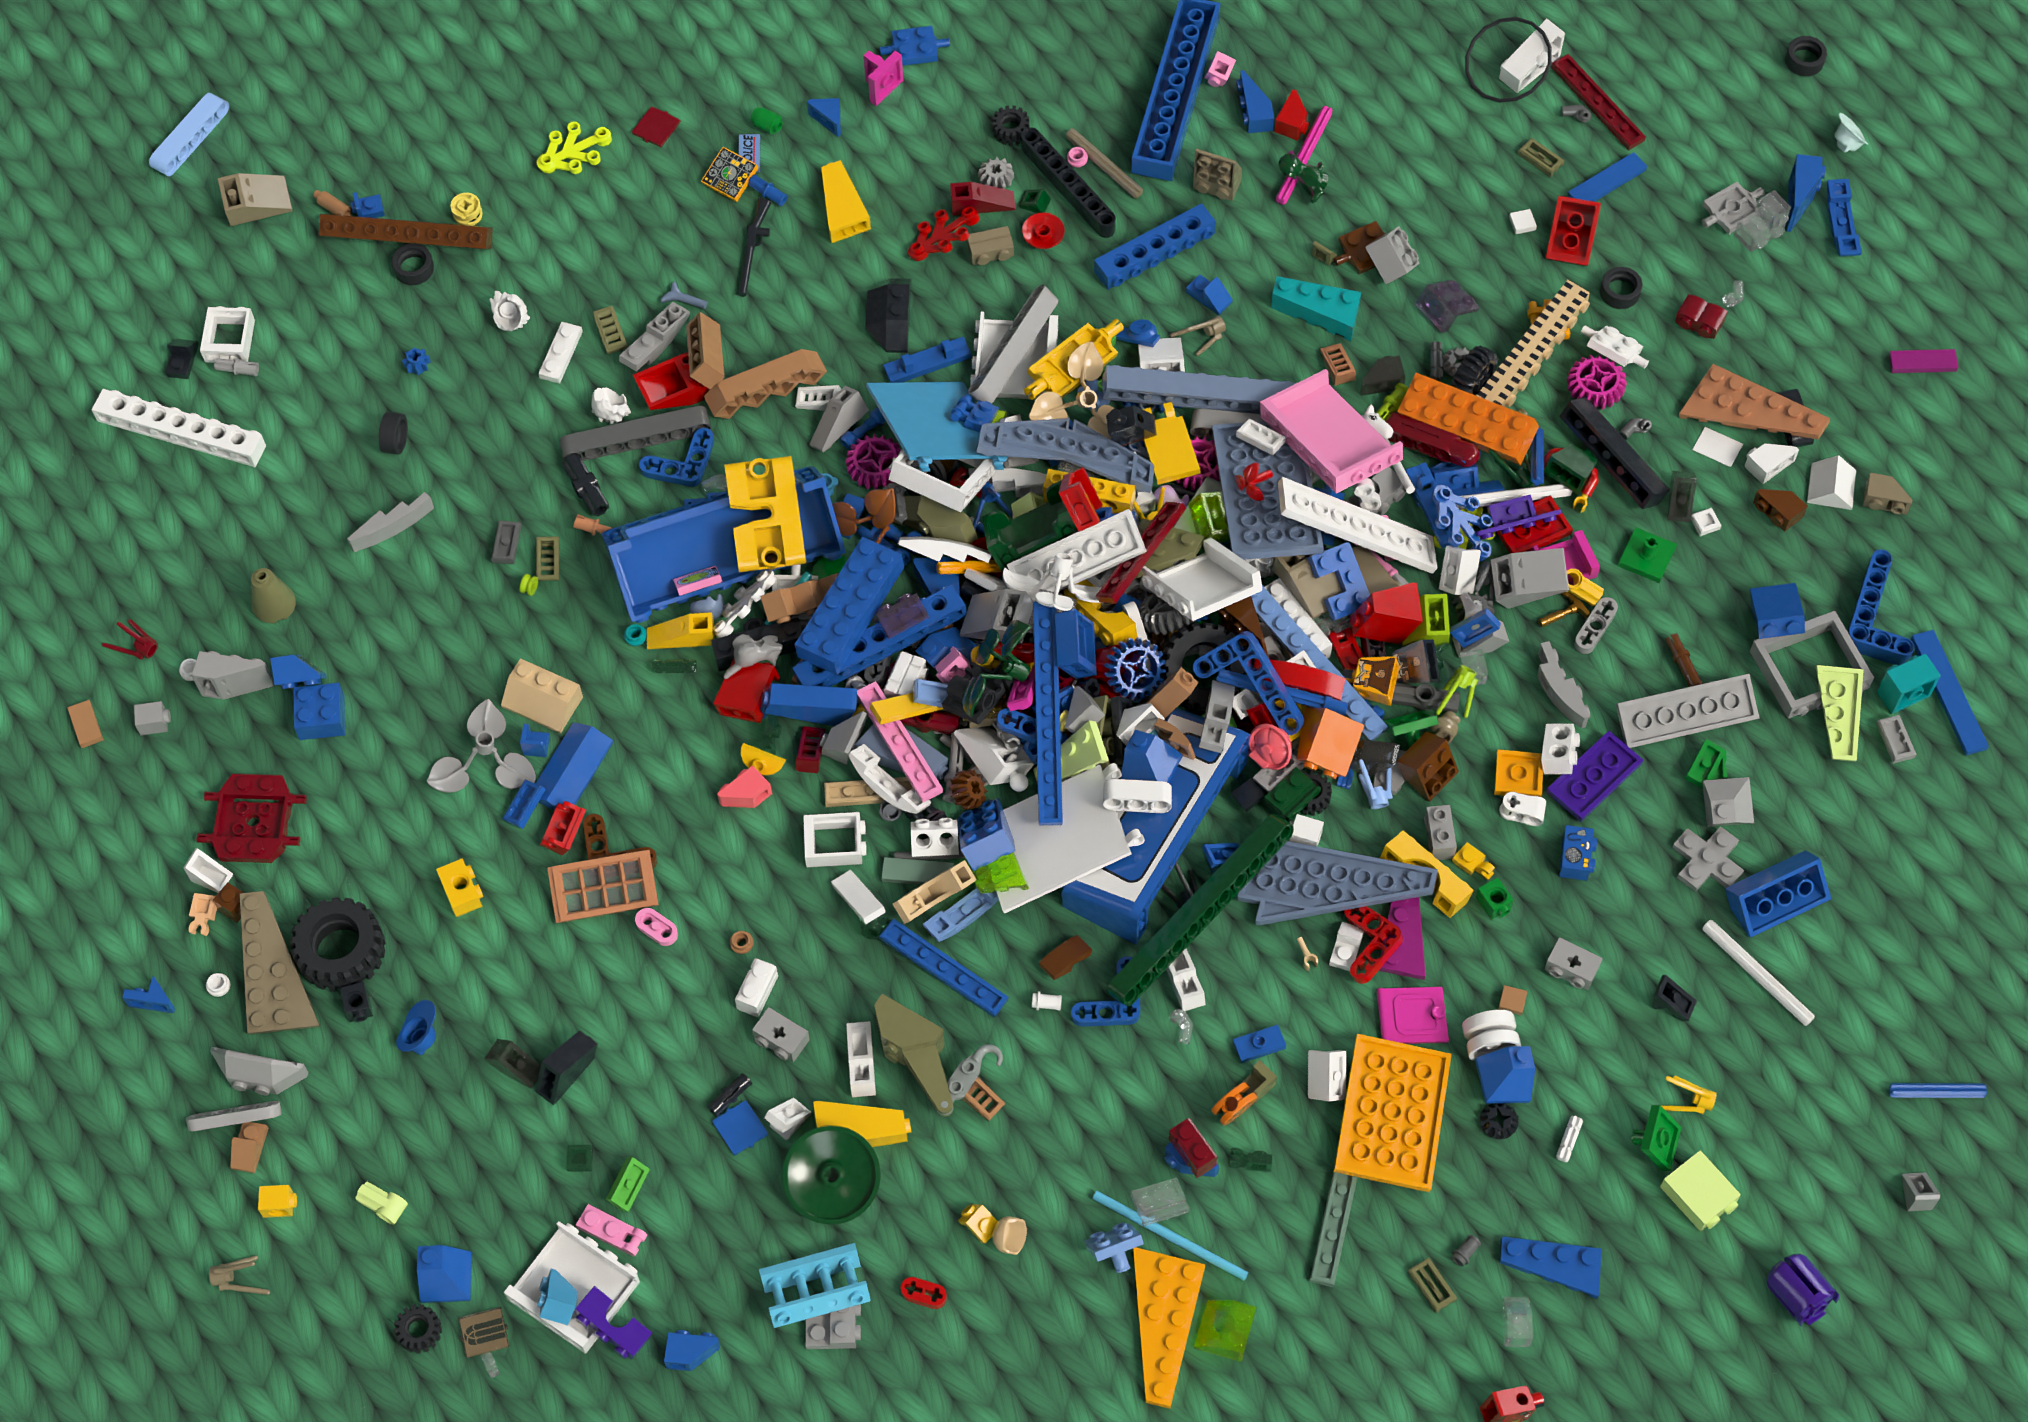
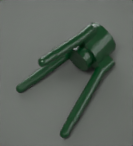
M1489 449V453L1516 482L1520 489L1528 488L1533 484L1531 482V462L1527 453L1524 461L1528 469L1525 470L1522 467L1514 472L1498 454Z

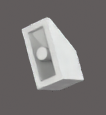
M1764 443L1758 449L1755 447L1749 451L1744 467L1764 484L1793 463L1799 449L1795 446Z

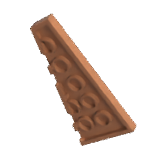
M1712 364L1679 413V418L1682 419L1689 417L1699 419L1701 422L1715 421L1721 422L1722 425L1753 430L1761 428L1767 429L1768 432L1791 433L1792 436L1819 439L1830 423V418L1715 364Z

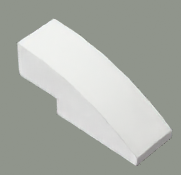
M1185 949L1166 969L1183 1012L1206 1005L1204 991L1196 976V969L1187 949Z
M870 1021L847 1023L852 1097L876 1095Z

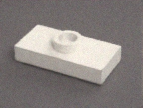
M1248 419L1236 431V437L1271 455H1274L1286 442L1285 436L1251 419Z

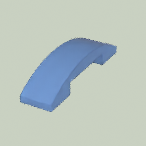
M989 874L978 882L976 889L944 913L940 911L923 923L924 928L940 942L955 935L978 919L999 900L992 875Z

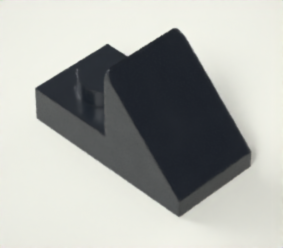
M176 339L167 345L171 354L165 372L167 377L189 379L199 345L198 341Z
M1662 975L1654 994L1653 1009L1666 1008L1681 1021H1689L1697 1000L1667 975Z

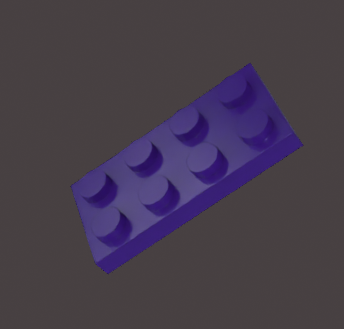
M1608 731L1577 760V765H1573L1572 774H1562L1547 788L1546 793L1577 820L1582 822L1642 765L1643 759L1613 733Z

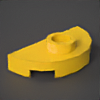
M743 743L741 746V757L744 764L748 768L754 766L761 775L775 774L786 761V759Z

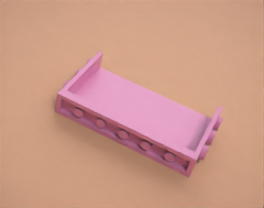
M1326 369L1260 401L1261 418L1275 432L1286 437V443L1335 493L1403 460V443L1401 441L1393 445L1388 443L1329 385L1328 371Z

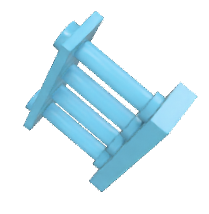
M855 1243L759 1269L765 1293L773 1292L776 1306L769 1307L774 1328L871 1301L866 1281L858 1283L854 1268L861 1267ZM845 1271L848 1286L834 1289L830 1275ZM821 1278L824 1292L810 1296L806 1282ZM797 1285L800 1299L786 1303L782 1288Z

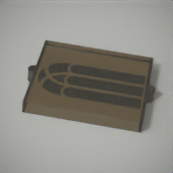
M501 1307L458 1318L462 1334L460 1339L463 1341L467 1358L510 1347L506 1331L508 1325L504 1322Z

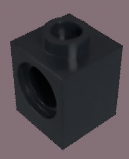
M364 982L340 988L345 1014L350 1022H362L368 1017L373 1016L368 989ZM362 1001L360 1006L352 1007L355 1002Z

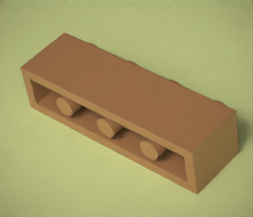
M699 312L686 325L690 377L711 389L724 378L720 324Z

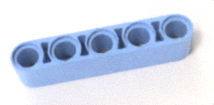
M207 93L154 151L149 159V166L166 176L174 174L227 114L229 103L212 93Z

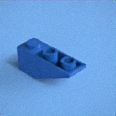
M1241 70L1240 79L1236 80L1237 91L1241 92L1242 95L1239 96L1240 108H1244L1245 112L1242 113L1243 125H1247L1248 133L1273 131L1274 114L1271 101L1246 72Z

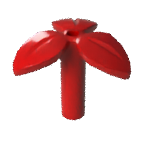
M1252 463L1244 469V478L1241 475H1236L1235 482L1240 491L1246 487V493L1250 498L1262 501L1264 496L1255 485L1272 478L1273 473L1271 470H1266L1258 474L1259 464Z
M959 467L948 484L961 487L967 481L962 478L967 472L965 467ZM981 489L975 496L981 497Z

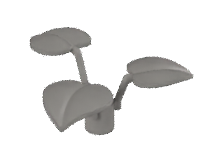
M487 699L474 709L467 722V730L470 736L476 738V744L466 764L462 767L458 759L444 757L438 760L432 767L427 783L432 788L441 792L452 793L462 790L469 782V776L465 770L468 769L476 753L481 755L493 753L497 763L500 764L495 772L496 779L505 788L518 789L525 779L534 783L536 775L531 763L520 754L509 753L505 756L504 761L500 759L497 749L494 747V739L503 734L506 728V721L502 713Z

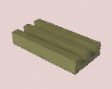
M1533 138L1518 150L1520 157L1549 177H1552L1553 173L1557 172L1559 167L1564 165L1565 160Z
M1430 1258L1425 1259L1408 1270L1409 1275L1435 1313L1447 1307L1450 1303L1457 1301L1456 1295ZM1423 1267H1428L1448 1296L1447 1299L1443 1297ZM1417 1271H1419V1273L1422 1275L1428 1286L1431 1288V1290L1439 1300V1304L1437 1303L1433 1295L1430 1293L1424 1282L1421 1280V1278L1417 1274Z

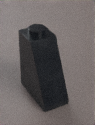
M579 1030L542 1061L535 1092L552 1105L556 1104L594 1060L598 1044Z

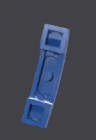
M1849 179L1827 180L1829 220L1834 244L1839 256L1862 254L1859 234L1856 235L1851 210L1850 200L1852 195Z

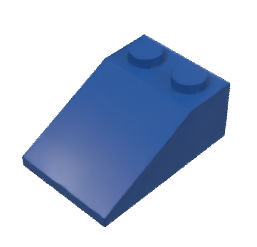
M1796 155L1788 184L1786 231L1791 232L1813 201L1816 191H1820L1821 179H1824L1826 166H1822V157Z

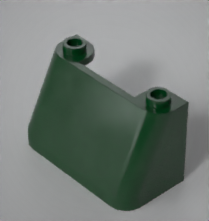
M1062 480L1047 488L1046 497L1049 501L1048 503L1009 520L1007 515L1001 511H994L982 516L987 548L1002 572L1004 568L1008 569L1007 564L1079 532L1059 495Z

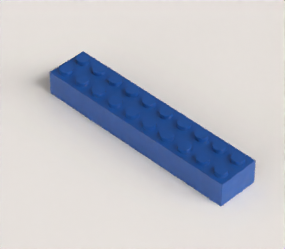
M1179 0L1132 155L1131 173L1168 181L1173 180L1219 23L1221 3L1208 0Z

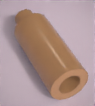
M316 190L313 197L317 199V204L332 214L351 216L352 208L327 191L320 192Z

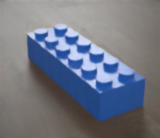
M862 537L796 641L797 656L838 675L904 569L902 554Z

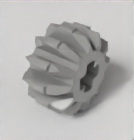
M996 156L995 160L988 158L987 163L981 164V169L978 171L980 184L1002 189L1011 186L1014 172L1011 163H1007L1005 158L1000 161Z

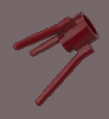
M129 619L128 623L141 636L121 622L116 624L136 639L133 644L136 651L102 643V646L135 656L140 660L144 656L146 658L152 657L158 648L157 641L144 632L132 619Z

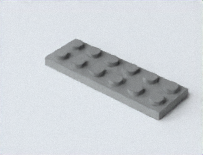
M1750 674L1616 704L1624 744L1629 748L1759 719Z

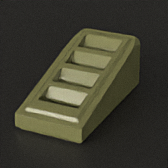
M613 306L594 311V321L607 355L628 348ZM610 324H614V325H612V326L603 328L604 326H607V325H610ZM613 332H617V333H615V334L606 336L607 334H610V333H613ZM620 339L618 342L608 344L610 341Z
M559 536L536 537V577H538V581H559ZM542 547H554V550H542ZM542 555H554V558H542ZM554 562V566H542V563ZM554 570V574L541 575L542 571Z

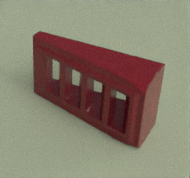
M803 726L796 757L797 771L815 774L819 772L823 748L819 745L826 729ZM806 736L819 738V740L806 738Z

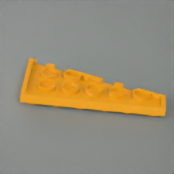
M1135 1247L1133 1248L1145 1400L1146 1403L1170 1409L1205 1264Z

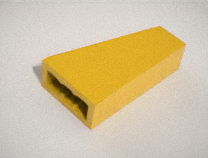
M841 160L821 167L831 243L870 230V216Z
M823 1101L813 1102L817 1127L827 1125L847 1127L862 1135L872 1147L907 1142V1133H911L909 1118L904 1119L903 1110Z

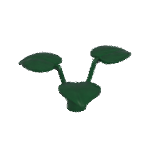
M1014 620L1009 624L1002 637L1001 655L994 651L999 642L998 631L993 628L987 631L985 640L982 641L978 648L976 662L983 665L992 655L1004 662L1002 671L1005 672V675L979 674L978 678L973 677L969 681L962 695V706L968 716L973 717L974 708L985 689V678L1006 679L1008 681L1014 678L1021 682L1026 680L1030 672V665L1017 659L1011 652L1031 628L1030 625L1019 620Z

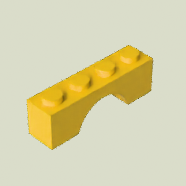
M1087 579L1076 583V585L1095 587ZM1068 588L1064 590V596L1071 598L1073 601L1072 608L1094 623V634L1102 640L1104 645H1118L1119 641L1126 643L1127 638L1135 640L1138 637L1136 623L1124 612H1101L1098 610L1101 607V603L1080 600L1076 598L1075 594L1070 593Z
M1404 831L1400 832L1385 845L1380 859L1438 869L1433 904L1449 918L1468 903L1474 891L1466 882L1462 881L1447 866L1437 860L1431 852L1423 848L1413 837Z

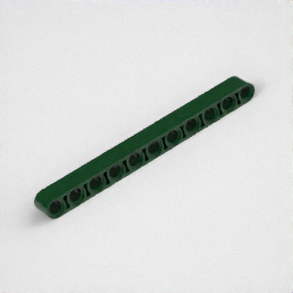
M1275 814L1269 815L1111 980L1107 993L1125 1006H1131L1286 844L1292 837L1294 826Z

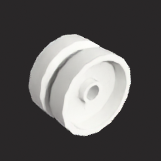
M1485 1011L1467 1018L1462 1023L1464 1037L1469 1040L1466 1047L1471 1060L1475 1061L1479 1056L1505 1047L1521 1046L1519 1035L1514 1031L1516 1029V1022L1511 1011Z

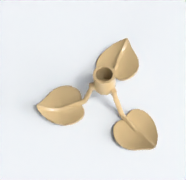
M1087 342L1076 348L1067 362L1069 375L1073 378H1080L1084 391L1077 394L1075 401L1063 404L1061 396L1057 393L1045 392L1035 400L1029 413L1030 420L1068 418L1064 408L1077 404L1081 408L1091 407V413L1094 416L1089 419L1087 426L1111 439L1108 434L1106 415L1114 408L1109 405H1102L1096 412L1097 395L1094 391L1089 390V386L1084 381V379L1094 381L1103 372V360L1093 342Z

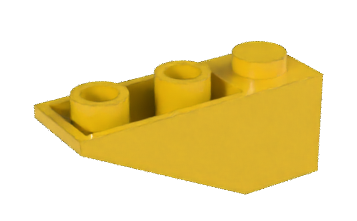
M712 612L687 614L647 628V649L712 646L711 640L715 639V631L713 630L715 625Z

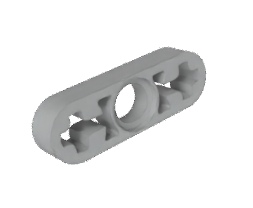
M1609 597L1600 599L1575 639L1574 646L1579 653H1591L1616 615L1618 605L1614 599ZM1609 606L1610 610H1608L1605 616L1603 617L1601 615L1603 612V608ZM1597 621L1601 623L1602 628L1594 630L1591 628L1590 623ZM1590 635L1589 643L1582 645L1581 643Z

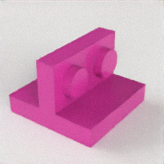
M871 51L863 55L865 81L869 83L870 102L875 106L882 102L903 82L902 55L897 51H894L885 61L881 56L875 55Z

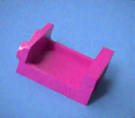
M1583 530L1574 532L1572 539L1542 549H1539L1537 545L1532 546L1531 551L1563 548L1566 570L1577 569L1588 580L1598 576L1600 565ZM1567 575L1568 584L1573 585V578Z

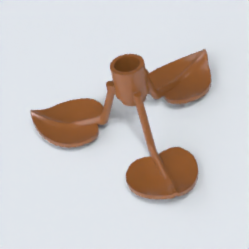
M893 488L876 489L868 492L865 496V506L872 515L861 519H856V511L851 505L845 502L832 503L840 533L844 536L853 535L857 530L856 524L872 519L873 525L876 528L883 529L876 540V543L879 544L885 533L890 530L889 525L896 521L894 520L895 495Z

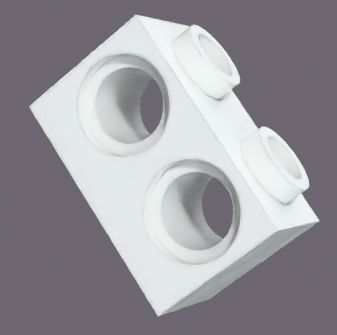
M1546 724L1541 757L1544 774H1572L1573 765H1577V751H1575V748L1580 745V735L1575 732L1574 724Z
M941 818L939 821L918 819L915 822H911L912 857L959 855L957 820ZM950 833L952 836L950 838H942L941 834ZM919 834H927L929 837L922 840L917 836Z

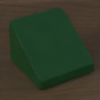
M1044 189L1027 190L1020 208L1034 213H1045L1051 198Z

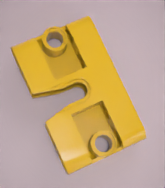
M792 457L757 458L753 461L724 464L730 508L742 510L768 509L772 513L768 519L752 521L733 529L739 572L762 569L773 570L778 567L806 564ZM757 465H762L766 471L762 475H757L753 472V468ZM769 553H774L778 559L775 563H768L765 560V556Z

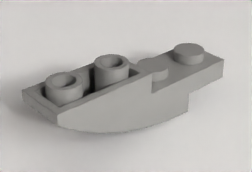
M672 302L646 325V332L619 355V361L635 371H638L645 363L651 365L678 334L688 319L690 311Z
M1550 641L1541 643L1538 655L1542 664L1539 666L1537 673L1541 686L1552 703L1564 716L1578 727L1585 728L1588 718H1590V711L1588 706L1584 705L1582 701L1580 686L1576 685L1574 678L1566 679L1564 669L1560 668L1558 664L1557 651L1555 648L1552 649Z
M1212 680L1199 743L1200 748L1222 753L1232 712L1235 686Z

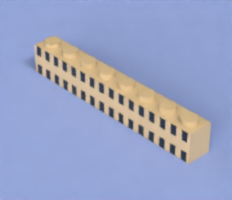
M1567 280L1476 396L1504 407H1511L1516 400V394L1519 390L1523 391L1528 385L1530 376H1535L1538 373L1541 362L1544 359L1548 360L1556 343L1559 345L1566 335L1565 331L1568 328L1572 329L1578 320L1577 316L1580 313H1585L1590 305V302H1588L1589 292Z

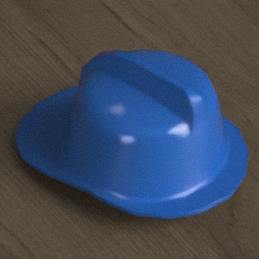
M422 1000L410 1009L397 1037L396 1045L399 1050L403 1052L413 1051L418 1055H423L432 1046L436 1039V1031L432 1026L436 1015L433 1002Z

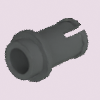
M1469 1234L1460 1247L1452 1251L1451 1259L1461 1267L1464 1264L1467 1265L1470 1262L1469 1258L1481 1246V1242L1475 1236Z

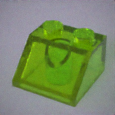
M1207 1300L1194 1348L1242 1362L1257 1307L1235 1300Z

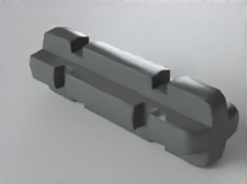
M1434 341L1430 346V378L1441 381L1443 377L1442 343Z
M895 486L894 520L903 523L904 520H907L904 490L899 486Z

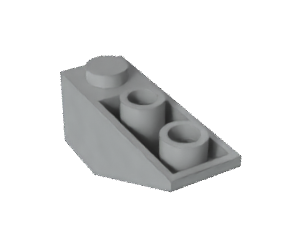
M844 386L830 399L809 444L810 447L821 452L826 451L869 411L857 390Z

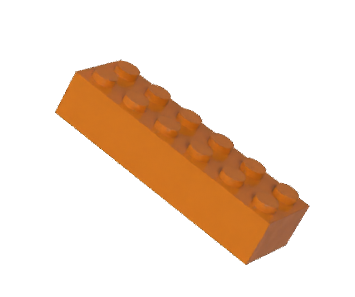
M1415 373L1397 411L1399 414L1454 433L1462 440L1476 445L1479 450L1489 453V449H1491L1500 458L1520 466L1539 428L1537 421L1533 417L1419 373Z

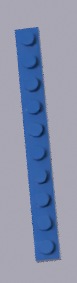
M1033 602L1039 826L1062 825L1059 675L1055 627L1057 609Z

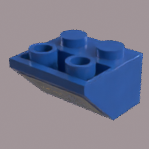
M301 655L270 658L274 685H281L282 689L299 687L298 682H304V686L320 684L321 679L327 678L325 672Z

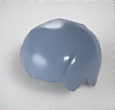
M718 594L716 600L708 596L706 600L692 603L689 607L690 614L712 612L713 620L718 619L724 611L723 596Z

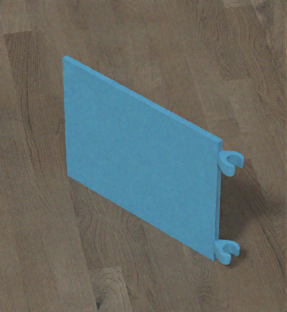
M964 382L866 384V388L908 459L918 460L920 471L930 472L928 464H931L932 460L992 459L995 470H1004L1002 462H1006L1008 456H985L977 453L980 432L964 427L965 422L951 420L952 409L957 405L958 400L962 396L968 394V389ZM972 398L971 402L976 404V401Z

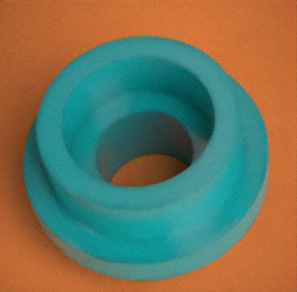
M632 624L625 630L624 638L629 645L639 646L645 642L647 633L644 627ZM635 634L640 635L639 637L632 638Z

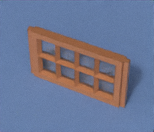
M650 850L547 868L556 923L659 905Z

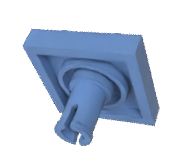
M1119 1223L1112 1227L1113 1230L1105 1233L1102 1231L1093 1233L1089 1239L1084 1240L1087 1250L1097 1261L1111 1257L1116 1273H1121L1131 1268L1125 1251L1144 1244L1141 1234L1130 1223Z

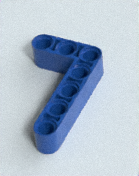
M1880 549L1873 553L1867 566L1847 632L1860 654L1899 666L1911 657L1914 651L1913 642L1908 638L1872 627L1892 563V555L1888 551Z
M1249 631L1241 632L1203 654L1194 662V673L1200 678H1206L1239 660L1279 728L1283 729L1288 735H1294L1302 728L1304 724L1303 715L1253 633ZM1240 638H1244L1248 641V648H1243L1240 646ZM1221 649L1229 653L1228 660L1220 656ZM1252 658L1260 661V668L1253 667L1251 664ZM1201 661L1209 663V671L1202 669ZM1264 678H1269L1272 681V688L1265 687L1263 684ZM1275 698H1281L1285 703V707L1279 708L1275 704ZM1287 718H1293L1297 723V727H1290L1287 724Z

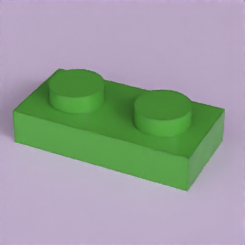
M627 1157L606 1200L621 1211L629 1212L650 1169L635 1158Z

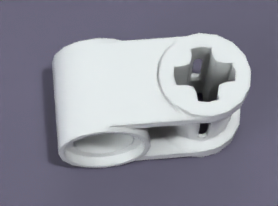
M1510 792L1504 796L1499 813L1506 820L1521 822L1530 826H1540L1544 821L1546 800L1538 796Z

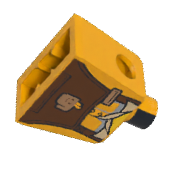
M1397 657L1360 658L1357 670L1344 669L1343 677L1349 683H1354L1353 688L1362 698L1391 706L1399 671Z

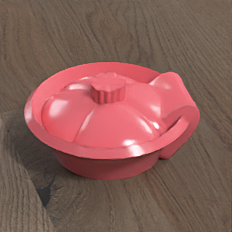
M1261 724L1252 730L1249 744L1251 752L1248 756L1262 769L1279 770L1284 768L1289 763L1292 755L1291 740L1288 734L1283 729L1270 724Z

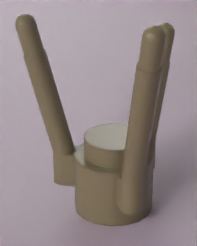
M1216 316L1206 322L1170 334V337L1203 328L1206 335L1213 336V338L1196 352V355L1199 356L1214 342L1222 338L1221 333L1226 331V326L1220 316Z
M258 1256L210 1267L209 1278L211 1285H219L220 1291L234 1290L270 1294V1290L229 1284L234 1279L233 1271L254 1266V1261L258 1260Z

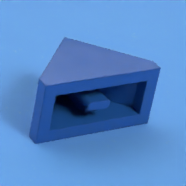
M839 98L810 99L807 101L808 115L839 137L841 135Z

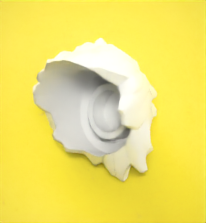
M495 291L494 299H489L493 319L497 327L504 331L512 332L513 330H518L530 319L527 315L526 305L515 294H507L506 292L501 294L499 291Z
M607 387L594 390L592 394V413H595L600 422L603 419L611 424L621 422L622 417L628 416L631 413L624 394L619 396Z

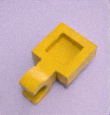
M1468 842L1452 859L1455 865L1469 875L1476 871L1484 879L1489 880L1494 874L1492 871L1495 867L1489 862L1484 861L1486 855Z

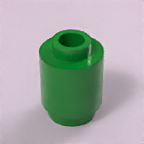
M764 107L755 108L750 119L755 127L770 134L779 132L783 125L781 115Z

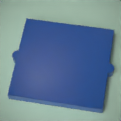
M746 1100L732 1109L728 1108L726 1113L712 1121L734 1156L748 1147L752 1148L754 1143L768 1135Z

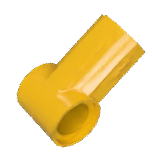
M1567 570V575L1573 578L1574 583L1569 585V591L1566 592H1570L1591 606H1595L1600 600L1604 589L1585 578L1579 570Z

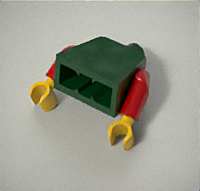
M1575 445L1549 450L1544 456V473L1576 494L1581 493L1582 495L1574 500L1573 509L1577 503H1581L1583 507L1580 513L1585 511L1587 498L1591 497L1599 481L1598 470L1595 468L1597 459L1594 458L1589 449L1581 450Z

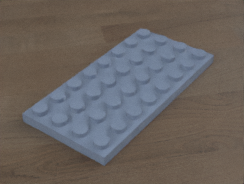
M1265 421L1257 422L1273 430ZM1244 423L1212 425L1231 552L1243 560L1322 554L1324 547L1321 530L1281 515L1278 481L1284 477L1313 489L1309 466L1286 442L1274 455H1271L1236 437V431ZM1252 463L1259 464L1258 474L1266 470H1271L1273 473L1272 478L1255 485L1264 496L1262 501L1250 498L1246 493V487L1240 491L1235 482L1236 475H1241L1244 478V469Z

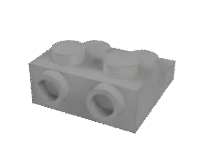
M861 1304L806 1319V1349L856 1348V1340H861V1325H856V1316H861Z

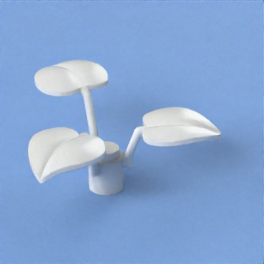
M1056 553L1054 562L1049 564L1048 570L1040 581L1013 573L1004 568L1003 581L1005 585L1012 590L1026 591L1027 593H1031L1033 590L1038 591L1052 572V576L1057 579L1054 594L1038 592L1035 600L1041 605L1055 607L1063 611L1072 609V599L1067 596L1058 595L1061 580H1065L1066 577L1069 579L1068 590L1070 593L1075 594L1076 598L1087 602L1100 603L1095 596L1102 587L1073 584V567H1071L1073 557L1069 554Z

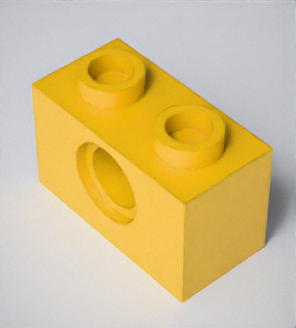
M463 858L436 869L456 917L482 907L480 898L483 897L479 884L473 885L471 879L475 878L471 865H465ZM459 885H466V887L463 889H457Z

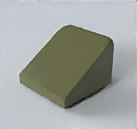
M1313 242L1312 256L1329 266L1334 261L1333 259L1337 257V254L1318 242Z

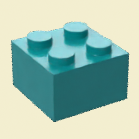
M1927 654L1919 657L1915 655L1906 660L1904 664L1899 666L1895 664L1885 671L1886 674L1880 682L1877 694L1889 712L1893 714L1930 697L1941 675Z

